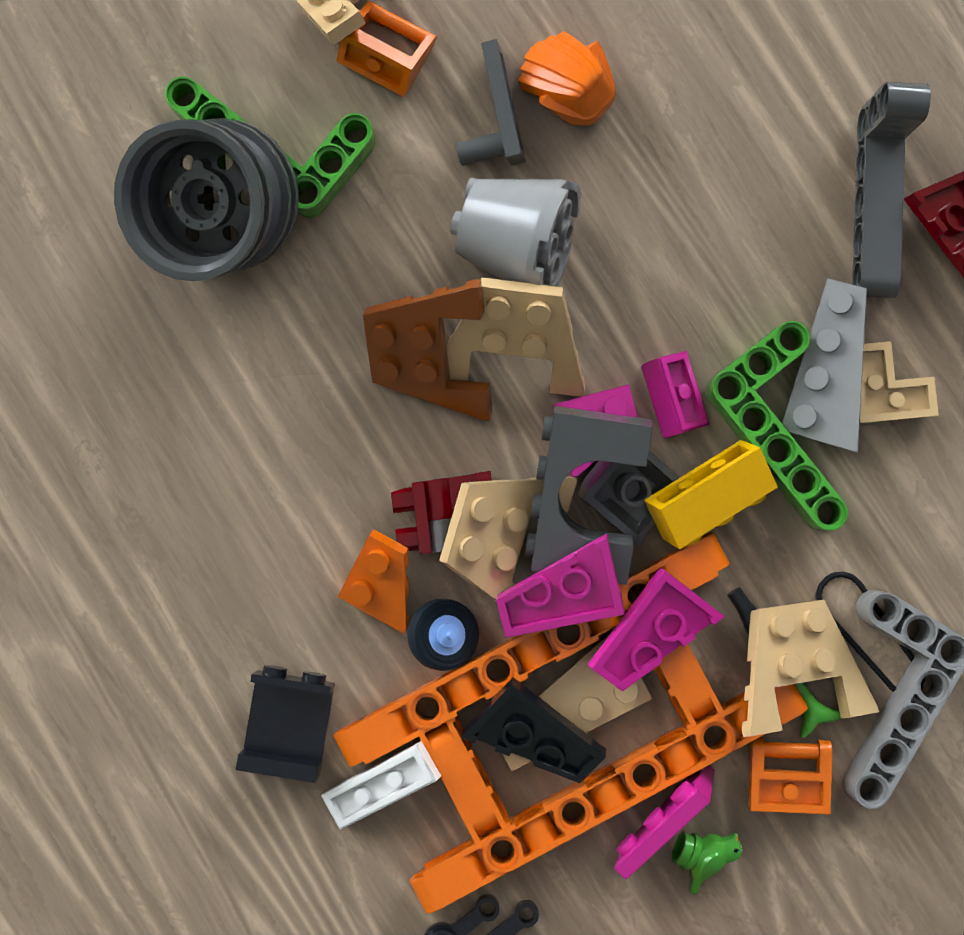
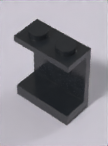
M264 665L263 671L257 670L251 675L250 681L255 684L244 749L238 754L236 770L315 783L320 776L335 683L326 681L327 675L304 671L302 677L287 675V668Z

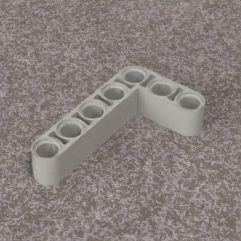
M869 590L864 592L857 600L856 612L858 617L867 625L915 653L913 661L896 686V690L892 693L843 778V788L849 797L863 807L877 809L883 806L890 798L964 671V637L896 595L878 590ZM882 599L886 605V611L881 618L876 619L873 614V607L878 600ZM916 620L919 624L918 634L915 638L909 639L907 627L911 621ZM946 641H950L952 644L951 655L943 659L941 656L942 645ZM930 674L932 678L931 689L926 693H922L920 685L922 679ZM911 709L912 721L908 726L902 727L900 724L901 715L904 711ZM891 744L893 747L891 757L881 761V749L885 745ZM868 778H872L873 786L871 791L865 795H860L859 788L861 783Z

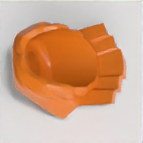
M562 31L557 36L551 34L543 42H537L524 57L525 62L520 68L522 74L518 79L521 90L539 96L540 104L558 115L566 123L585 126L592 125L600 119L615 100L616 89L605 53L598 41L585 46L570 34Z

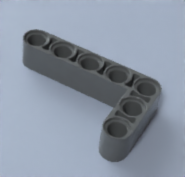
M885 82L863 106L859 115L852 285L867 288V297L896 298L899 292L902 261L906 138L928 116L931 104L929 84Z

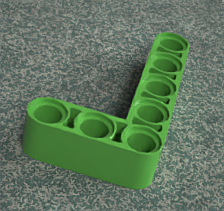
M180 76L174 78L165 89L166 101L179 119L207 120L224 117L226 119L246 122L189 77ZM184 94H195V99L190 105L185 107L178 105L180 98ZM351 113L343 117L303 167L287 155L296 176L299 195L308 188L318 191L317 197L312 203L302 204L298 202V214L309 218L319 216L371 154L375 147L376 139L371 122L366 116L360 113ZM354 129H362L367 132L365 139L358 143L348 141L347 136ZM225 154L229 159L233 161L231 155ZM330 159L342 161V166L337 172L331 174L323 171V165L326 161Z
M787 321L775 328L715 375L707 385V398L740 440L761 448L779 490L806 524L818 531L836 530L843 526L848 517V509L845 502L755 391L804 353L809 346L810 334L807 328L800 322ZM782 332H789L795 337L796 347L794 351H789L782 347L780 343ZM751 356H759L764 360L766 370L763 375H757L751 371L749 367ZM726 379L734 384L736 393L733 399H725L719 394L718 384L720 380ZM746 410L754 411L760 418V424L756 431L749 430L743 423V415ZM773 440L782 444L784 448V456L779 462L773 461L768 455V445ZM798 471L803 472L809 481L808 488L803 493L798 492L792 482L793 476ZM823 502L828 503L833 510V517L827 524L822 523L817 514L818 507Z

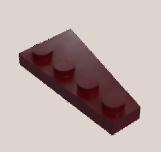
M963 171L912 193L904 198V201L964 278Z

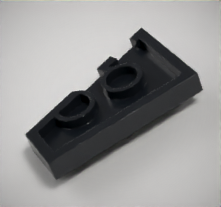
M514 677L463 729L461 736L462 739L472 743L479 740L495 746V751L510 756L513 753L532 760L535 767L577 783H581L606 758V748Z

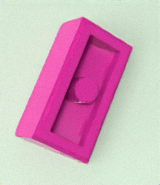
M687 351L656 358L641 366L664 438L710 425Z

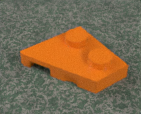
M373 529L338 595V598L403 634L410 623V616L407 615V597L409 595V579L406 575V569L409 566L408 548Z

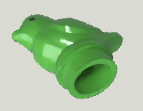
M682 832L675 842L672 851V862L680 865V868L683 870H690L692 876L690 892L697 895L702 882L719 872L726 863L739 859L742 854V846L738 840L737 833L724 837L709 833L700 837L695 833L687 834Z

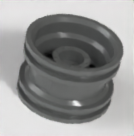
M180 119L160 123L143 132L129 146L119 164L114 182V206L118 224L127 243L137 256L155 271L178 280L200 281L213 279L230 272L254 267L268 260L282 248L288 239L298 214L299 192L297 181L287 155L272 137L260 128L241 120ZM225 154H229L233 158V164L228 170H226ZM187 155L192 156L194 160L190 170L183 167V160ZM246 189L249 191L250 205H246L241 201V193ZM170 191H172L171 201H170ZM214 193H218L219 201L215 202ZM230 226L236 228L238 232V238L235 241L231 240ZM189 228L199 231L200 237L198 241L191 239L188 233Z

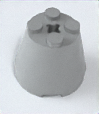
M470 178L465 189L466 201L462 212L456 211L451 222L450 233L457 235L456 254H459L464 259L500 280L558 286L573 243L570 242L574 229V221L571 220V217L578 218L580 215L581 189L579 184L563 179Z

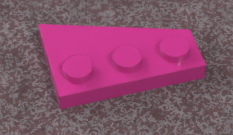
M607 533L497 595L496 602L505 638L624 615L625 609Z

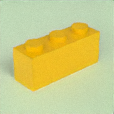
M739 440L651 495L644 502L662 539L676 548L682 549L698 543L702 535L713 528L728 524L733 520L735 514L746 507L761 503L765 500L766 495L778 488L761 448Z

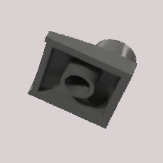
M649 450L646 467L598 461L584 478L578 496L623 534L632 535L633 542L640 546L643 542L642 539L655 524L644 500L680 477Z

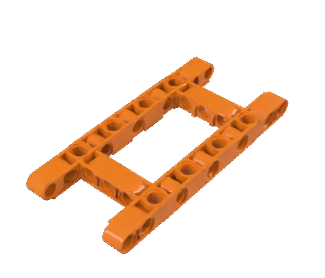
M714 532L702 536L701 540L695 545L677 549L630 574L627 585L619 584L625 609L624 615L632 605L627 597L630 587L638 583L646 587L659 568L666 570L690 590L718 577V571L727 567L730 562ZM624 615L577 624L578 635L571 642H562L558 639V628L514 636L469 660L461 667L446 672L334 733L333 737L349 767H353L363 761L366 765L417 737L420 738L441 775L440 778L472 838L423 864L425 868L409 879L425 913L430 914L765 735L743 737L742 722L747 721L748 702L744 701L745 692L720 704L689 645L687 644L685 647L680 645L662 659V663L654 668V671L683 725L591 773L581 783L575 782L511 817L471 742L461 738L463 727L457 717L458 713L481 699L485 698L488 700L494 697L512 677L522 682L529 678L528 675L536 669L552 661L559 662L600 640L598 637L615 628ZM502 659L509 665V672L504 678L493 679L488 675L486 668L492 660ZM796 684L774 688L781 725L795 719L808 709ZM431 697L437 701L439 710L433 716H424L418 711L417 702L421 698ZM720 726L722 731L720 740L712 745L705 744V731L709 727ZM641 764L651 765L653 768L652 775L647 781L638 782L633 779V772L637 766ZM570 802H578L583 806V812L578 818L568 819L562 814L564 806ZM500 840H506L514 848L509 855L498 856L491 849L493 844Z

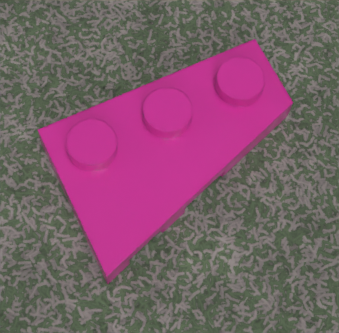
M659 568L587 665L623 692L660 665L665 656L680 645L685 647L696 638L694 635L709 624L715 625L725 616L666 570Z
M710 765L686 777L662 805L648 815L643 825L635 834L629 833L616 848L618 857L614 869L625 880L710 803L715 771Z

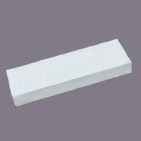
M420 741L326 790L321 797L341 830L434 783L441 775L424 744Z

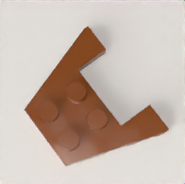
M481 279L467 281L465 286L449 289L448 286L434 290L433 294L415 299L413 296H408L367 307L363 314L372 383L481 420L489 421L492 414L490 383L450 380L444 318L481 320L484 313Z

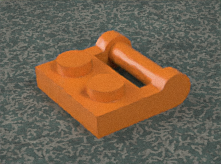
M759 737L748 744V809L750 811L831 814L832 744L830 740H817L816 744L764 742V739ZM764 758L816 760V771L764 769Z

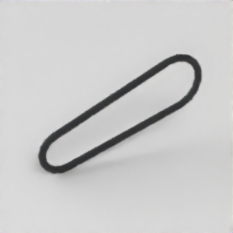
M844 571L833 572L820 582L816 592L817 601L822 600V592L825 585L830 580L839 577L851 579L862 593L868 590L854 574ZM875 603L873 609L881 618L884 613L878 604ZM834 618L842 636L886 686L894 692L896 687ZM899 644V646L902 648V650L907 655L909 660L912 662L914 659V655L912 654V652ZM925 677L922 679V682L920 684L921 689L923 688Z

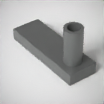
M497 39L481 43L500 132L456 143L461 165L464 166L505 155L511 166L525 163L526 159L503 53Z

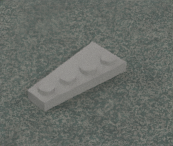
M827 278L810 332V343L804 352L782 422L789 433L857 453L859 449L867 288Z

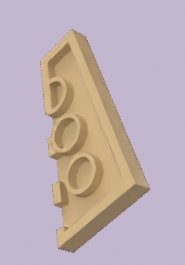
M614 628L538 695V697L585 733L652 699L642 678L622 692L587 665ZM513 753L510 756L503 754L511 772L532 761Z

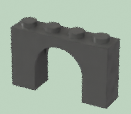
M555 406L553 417L545 416L542 440L550 441L548 456L539 455L536 475L537 480H544L542 495L534 494L530 517L538 519L536 534L528 533L525 557L533 558L531 571L539 572L607 533L618 583L627 585L633 552L632 535L592 530L578 525L564 511L560 502L559 490L567 475L584 463L607 461L646 467L653 429L651 419Z

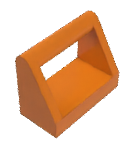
M368 0L360 9L366 24L340 41L336 62L405 97L432 50L437 36ZM371 19L420 46L412 56H409L363 31Z

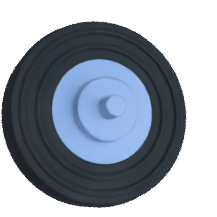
M451 599L429 601L418 608L410 620L407 632L409 648L414 657L422 665L438 671L457 669L470 660L477 648L479 640L477 621L472 612L458 601Z

